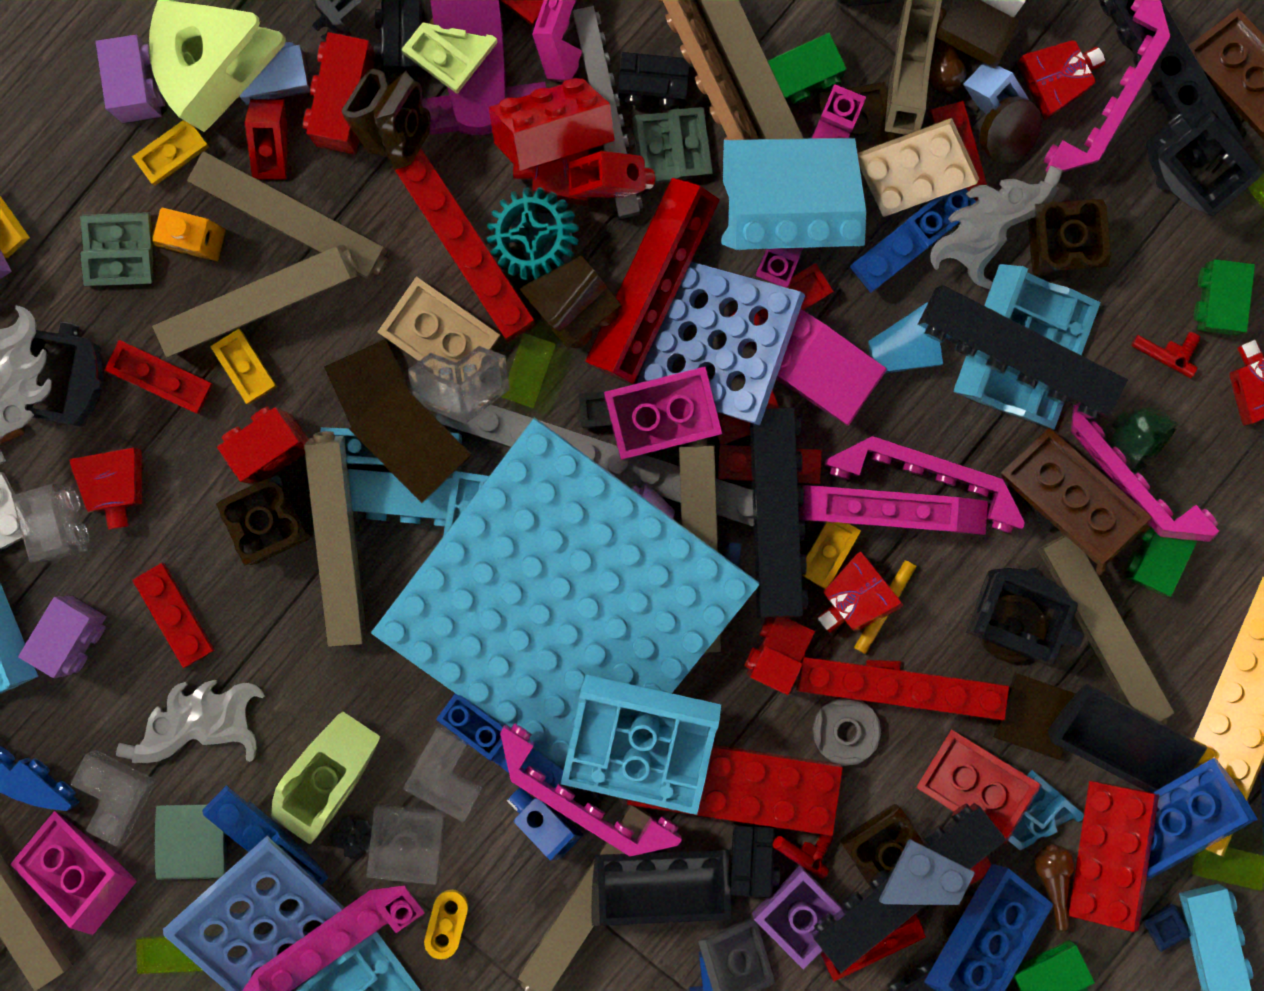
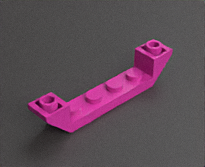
M544 0L532 33L546 78L552 82H564L572 79L578 71L582 50L562 40L564 33L569 27V18L576 0Z
M1135 0L1131 7V10L1136 12L1133 16V21L1156 34L1154 37L1146 36L1137 52L1142 55L1140 62L1136 68L1129 66L1120 81V84L1125 88L1118 99L1113 96L1111 97L1102 115L1107 117L1101 129L1093 128L1084 144L1089 147L1088 152L1086 153L1063 140L1059 147L1053 144L1043 161L1048 165L1045 170L1046 173L1050 165L1066 172L1100 161L1170 39L1161 0Z
M834 84L812 138H849L866 97ZM803 248L766 249L755 276L787 288Z
M1073 404L1071 433L1113 483L1152 517L1150 526L1160 537L1210 542L1216 537L1219 532L1216 528L1218 525L1216 519L1207 509L1201 511L1197 505L1173 521L1171 518L1173 512L1169 506L1161 499L1155 500L1148 491L1150 490V485L1139 473L1134 475L1125 465L1128 463L1125 455L1117 447L1111 448L1103 439L1106 435L1102 428L1095 421L1089 423L1087 417L1077 412L1079 407Z
M871 436L826 459L824 464L825 467L831 468V475L849 480L851 475H860L866 454L869 452L872 453L871 459L887 465H890L891 460L903 463V470L922 476L924 471L936 474L935 480L943 484L955 486L957 481L969 485V492L987 497L989 492L993 493L987 510V520L993 522L992 528L1011 534L1013 529H1023L1025 524L1003 479Z
M803 486L804 503L803 506H798L799 520L824 521L986 535L988 501L837 487Z
M515 723L512 728L506 724L503 726L500 735L510 779L515 785L628 856L678 846L681 842V836L676 832L679 827L663 816L659 820L651 816L637 839L632 837L635 833L633 830L618 821L615 825L603 819L605 813L596 806L587 803L584 807L573 799L576 795L560 784L554 788L544 782L546 776L532 766H528L525 770L521 765L534 746V742L529 739L532 734Z
M405 885L370 890L257 969L242 991H292L387 923L397 933L425 912Z

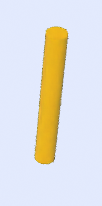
M904 560L889 586L898 598L917 567L907 560ZM888 616L867 626L854 648L866 655Z

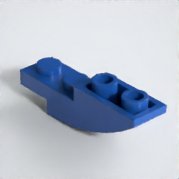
M966 188L933 199L850 266L870 293L897 274L960 223L959 221L951 223L948 218L955 211L976 203L974 198L967 196L966 193L968 191Z
M454 694L436 720L488 760L494 761L509 773L500 735L503 725L461 695ZM533 747L521 767L526 770L528 766H532L546 776L544 782L554 788L558 784L561 785L564 769Z
M0 746V793L29 805L53 810L68 811L79 804L80 801L74 797L75 791L67 783L54 780L48 774L50 770L43 762L36 758H33V760L25 758L15 764L13 762L15 757L7 749Z
M227 785L202 810L203 816L246 851H251L268 836L320 885L329 878L328 874L283 829L251 801L247 803Z

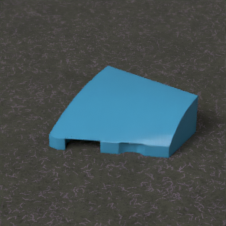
M928 302L868 341L870 357L887 369L885 373L943 365L940 342L924 334L926 329L917 325Z
M1033 770L1027 776L1042 786L1008 840L1019 850L1034 844L1040 837H1048L1057 833V826L1073 818L1077 822L1084 818V813Z

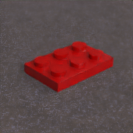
M951 729L916 788L953 812L966 803L969 806L976 803L1006 838V841L1003 842L1006 844L1042 785Z

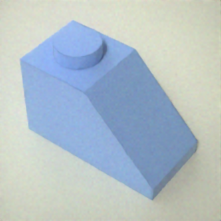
M292 42L285 43L276 56L241 93L240 98L246 105L249 104L250 99H279L310 93L311 82L307 61L301 46H295Z
M983 63L963 84L976 105L986 115L991 109L996 110L1002 105L999 102L1005 98L1019 96L1029 100L1014 74L998 65L996 68H993Z

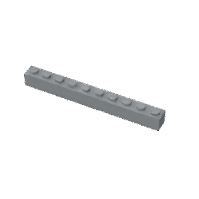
M594 6L573 10L588 83L610 103L615 141L603 144V150L627 154L626 147H629L627 134L623 135L621 127L625 125L622 114L617 112V106H620L618 94H613L612 86H615L613 73L608 72L607 66L611 65L608 52L604 53L603 50L606 40L604 32H599L598 25L601 24L599 11L595 12ZM633 194L623 198H615L619 219L640 215V209L643 208L641 196Z

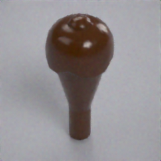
M940 8L936 33L946 16L944 8ZM935 37L928 81L934 90L952 93L964 84L966 67L964 62L959 59L955 47Z
M1050 844L1036 854L1035 870L1039 877H1041L1050 900L1054 904L1056 929L1067 931L1070 928L1067 900L1070 875L1074 871L1072 854L1066 848Z

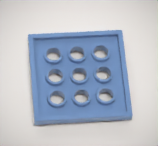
M691 262L646 356L637 384L677 374L673 372L672 365L675 359L684 356L686 360L685 367L681 372L714 365L715 375L709 383L717 413L760 426L805 294L801 291ZM701 293H707V304L703 308L696 309L694 304L696 297ZM731 301H737V312L731 317H725V306ZM767 309V321L763 325L755 326V314L759 310ZM695 324L697 327L695 337L690 341H685L683 337L684 330L689 325ZM720 333H725L727 337L726 344L721 349L715 350L713 348L714 338ZM749 342H756V353L751 358H744V346ZM739 374H744L746 379L744 387L739 391H733L731 387L733 378Z
M266 836L163 928V934L226 991H242L252 977L253 970L263 966L279 955L277 950L281 945L286 943L294 944L310 933L303 930L307 922L317 920L323 924L345 907L272 839ZM270 877L275 880L274 885L270 889L260 890L256 887L257 882L262 878ZM287 899L298 901L297 907L292 911H283L280 909V905ZM237 901H245L249 904L247 910L242 913H234L230 910V907ZM268 922L273 925L272 929L266 934L261 935L254 932V928L259 923ZM212 924H218L223 927L222 932L213 937L204 934V930ZM240 945L247 949L241 957L234 958L228 955V951L234 946Z

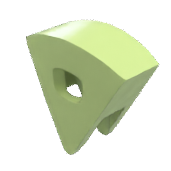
M158 0L152 15L149 33L150 63L156 83L168 105L179 118L205 132L283 48L286 42L285 36L279 31L259 27V17L251 12Z
M345 712L338 714L306 748L278 783L272 801V819L311 844L333 819L355 788L376 749L380 736Z

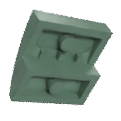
M704 107L672 109L668 113L642 114L632 117L636 154L645 159V168H652L654 170L655 183L670 182L672 178L686 180L713 174Z
M151 212L88 214L80 216L83 251L80 254L84 286L153 283Z
M207 805L156 806L155 872L157 880L220 878L226 873V833L203 816L202 810Z

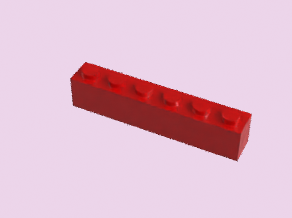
M420 149L411 165L397 169L395 172L507 343L535 326L536 323L423 150Z
M676 178L671 179L615 297L622 306L619 309L618 317L610 325L601 327L587 356L586 363L605 374L634 384L720 201L719 198L700 185Z
M805 656L801 660L803 665L798 674L796 690L799 692L1005 720L1009 686L1004 684Z

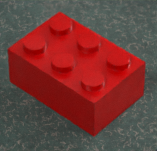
M328 32L326 42L321 41L319 45L317 60L321 62L319 76L314 75L312 78L310 95L314 96L312 109L307 108L305 111L303 129H307L306 134L316 147L356 155L359 139L345 121L342 108L364 73L368 69L375 68V52L369 40Z
M583 78L568 79L562 85L552 88H538L532 91L531 94L523 97L505 98L499 104L488 107L494 144L520 171L615 141L610 103Z
M268 406L262 408L251 416L253 421L242 430L237 426L221 437L224 442L218 445L217 449L240 482L254 485L274 476L305 454L304 445L309 440L292 414L277 407L271 410Z

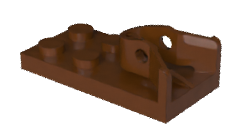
M1237 8L1191 43L1189 48L1211 85L1264 140V34Z
M1048 428L1001 472V478L1097 563L1096 573L1098 575H1102L1105 572L1106 565L1140 532L1146 533L1150 528L1152 517L1051 428Z

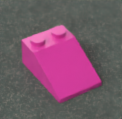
M800 309L776 380L849 426L887 369L830 327Z
M706 367L604 392L621 460L722 434Z
M57 811L51 814L10 864L71 929L93 935L137 882L115 858Z

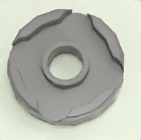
M835 698L826 703L816 714L812 727L814 743L820 753L831 762L844 766L859 764L870 757L877 749L881 737L880 721L877 715L866 703L856 699ZM847 721L852 722L856 727L855 736L848 741L841 740L837 734L839 725Z

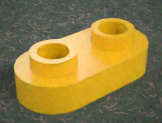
M457 890L442 892L433 905L424 945L428 954L436 959L451 957L456 952L460 943L469 906L464 894ZM448 901H454L458 906V910L449 912L446 910L445 904ZM444 934L448 937L449 943L447 945H440L436 937Z

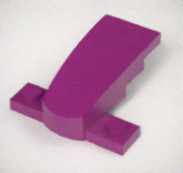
M430 0L434 25H439L442 29L455 28L466 30V33L485 37L486 34L493 35L497 38L498 43L458 94L448 88L449 95L422 99V107L427 108L431 116L429 135L456 131L469 135L493 133L488 107L499 104L505 98H519L531 94L535 89L546 88V83L539 82L507 87L506 56L499 0Z

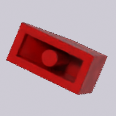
M250 99L245 118V129L252 177L255 179H286L288 127L284 99Z

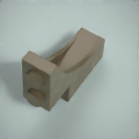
M905 0L897 32L896 54L888 86L885 131L907 135L921 130L926 111L931 58L942 0Z

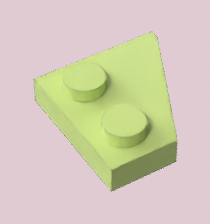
M422 23L401 50L404 55L458 94L498 42L497 38L493 35L486 34L485 37L466 33V30L455 28L442 29L439 25Z

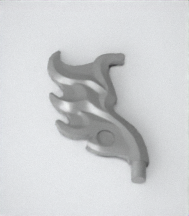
M1050 165L1045 180L1040 181L1039 184H1028L1017 179L1001 180L999 184L1002 187L1000 191H996L987 185L973 187L966 194L969 198L977 197V202L955 211L948 218L951 223L960 222L958 229L950 235L942 237L932 248L930 258L934 269H939V264L943 259H957L968 268V275L974 283L990 290L993 282L985 278L984 269L1007 241V229L1012 225L1035 217L1034 204L1050 203L1060 188L1057 184L1063 170Z
M17 305L15 307L19 313L17 322L8 328L0 329V441L6 434L24 427L34 416L32 411H27V405L43 401L52 389V380L47 379L43 386L37 385L38 376L46 364L47 351L42 349L38 357L32 355L31 344L36 334V321L30 311ZM0 450V465H1V464H3L4 462H6V459L4 458V456H3V454H2V452H1V450Z
M211 680L199 686L193 694L185 696L183 690L188 686V683L177 684L168 695L167 712H164L163 708L159 706L152 711L148 718L145 737L142 742L136 744V746L119 743L116 756L131 759L132 763L158 762L172 756L189 740L196 739L202 745L240 742L246 748V760L249 762L253 761L257 751V740L253 732L248 729L246 707L249 700L254 696L264 698L265 695L257 685L251 683L237 684L225 693L215 694L212 688L218 681Z

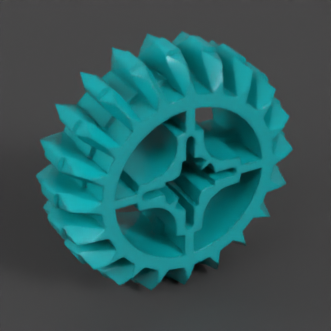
M524 188L523 198L515 191L511 192L513 202L509 204L502 199L499 202L504 208L502 213L496 210L492 211L491 215L498 219L497 224L488 223L487 228L496 232V234L487 237V242L497 246L490 253L493 257H500L497 263L499 267L505 268L509 266L508 273L515 276L520 271V276L523 280H528L531 273L537 279L543 276V269L546 273L554 270V264L559 267L564 265L565 262L561 260L564 254L570 258L574 256V253L568 249V245L578 244L579 240L570 236V233L577 232L579 226L569 223L574 219L575 213L571 210L565 211L568 203L564 199L557 202L558 195L551 191L545 197V190L537 188L533 196L531 189ZM535 208L549 210L555 217L557 225L541 224ZM522 213L520 225L510 229L514 219ZM534 227L539 231V234L532 241L526 236L528 232L532 233L530 229ZM556 239L552 249L544 255L545 244L549 240ZM509 243L525 244L526 252L530 254V261L518 259L513 254Z

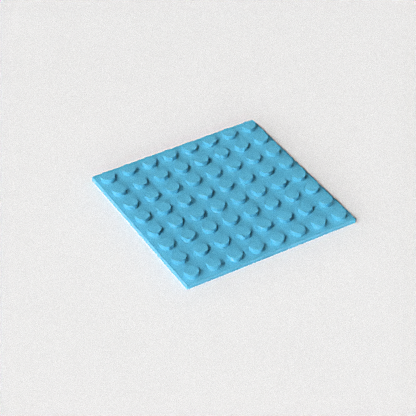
M534 417L393 602L371 634L455 694L467 699L503 726L506 724L512 728L515 723L532 734L529 739L534 742L533 747L564 769L585 674L673 693L760 584Z

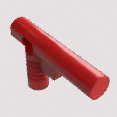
M1193 332L1188 333L1186 340L1182 344L1183 346L1169 341L1164 349L1138 334L1131 344L1135 349L1190 379L1197 371L1198 367L1189 363V360L1201 337ZM1182 358L1183 368L1175 364L1177 359Z
M820 834L819 840L815 844L816 846L809 842H804L801 849L782 836H778L774 840L773 847L818 878L824 879L829 872L828 867L823 865L822 861L823 857H825L824 854L828 851L827 848H829L833 840L832 836Z

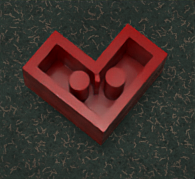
M766 618L759 632V635L764 637L759 649L753 647L744 664L749 669L747 675L758 682L789 695L803 665L801 660L815 631L788 618Z

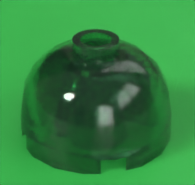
M1152 407L1138 408L1131 414L1124 411L1112 424L1116 431L1111 438V448L1117 447L1125 455V465L1135 475L1147 467L1142 462L1144 459L1148 460L1153 455L1156 458L1168 444L1177 430L1174 427L1178 426V422L1163 411Z

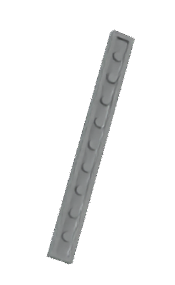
M445 390L436 417L442 425L509 447L513 446L533 419L449 390ZM540 421L627 486L633 487L636 485L640 488L647 481L661 497L681 503L680 466L643 454L621 460L616 445ZM715 478L716 514L753 527L752 490Z

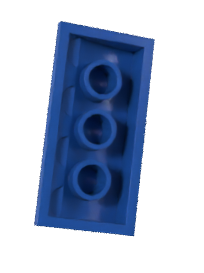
M1212 758L1154 792L1159 794L1146 882L1258 820L1237 785L1216 758Z
M991 864L924 983L935 991H1005L1054 904L1009 868Z

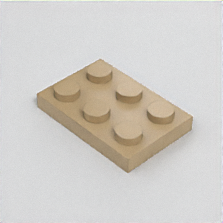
M952 118L858 153L859 167L883 217L975 185L979 180Z
M417 276L378 330L380 335L460 391H463L501 337L500 334Z

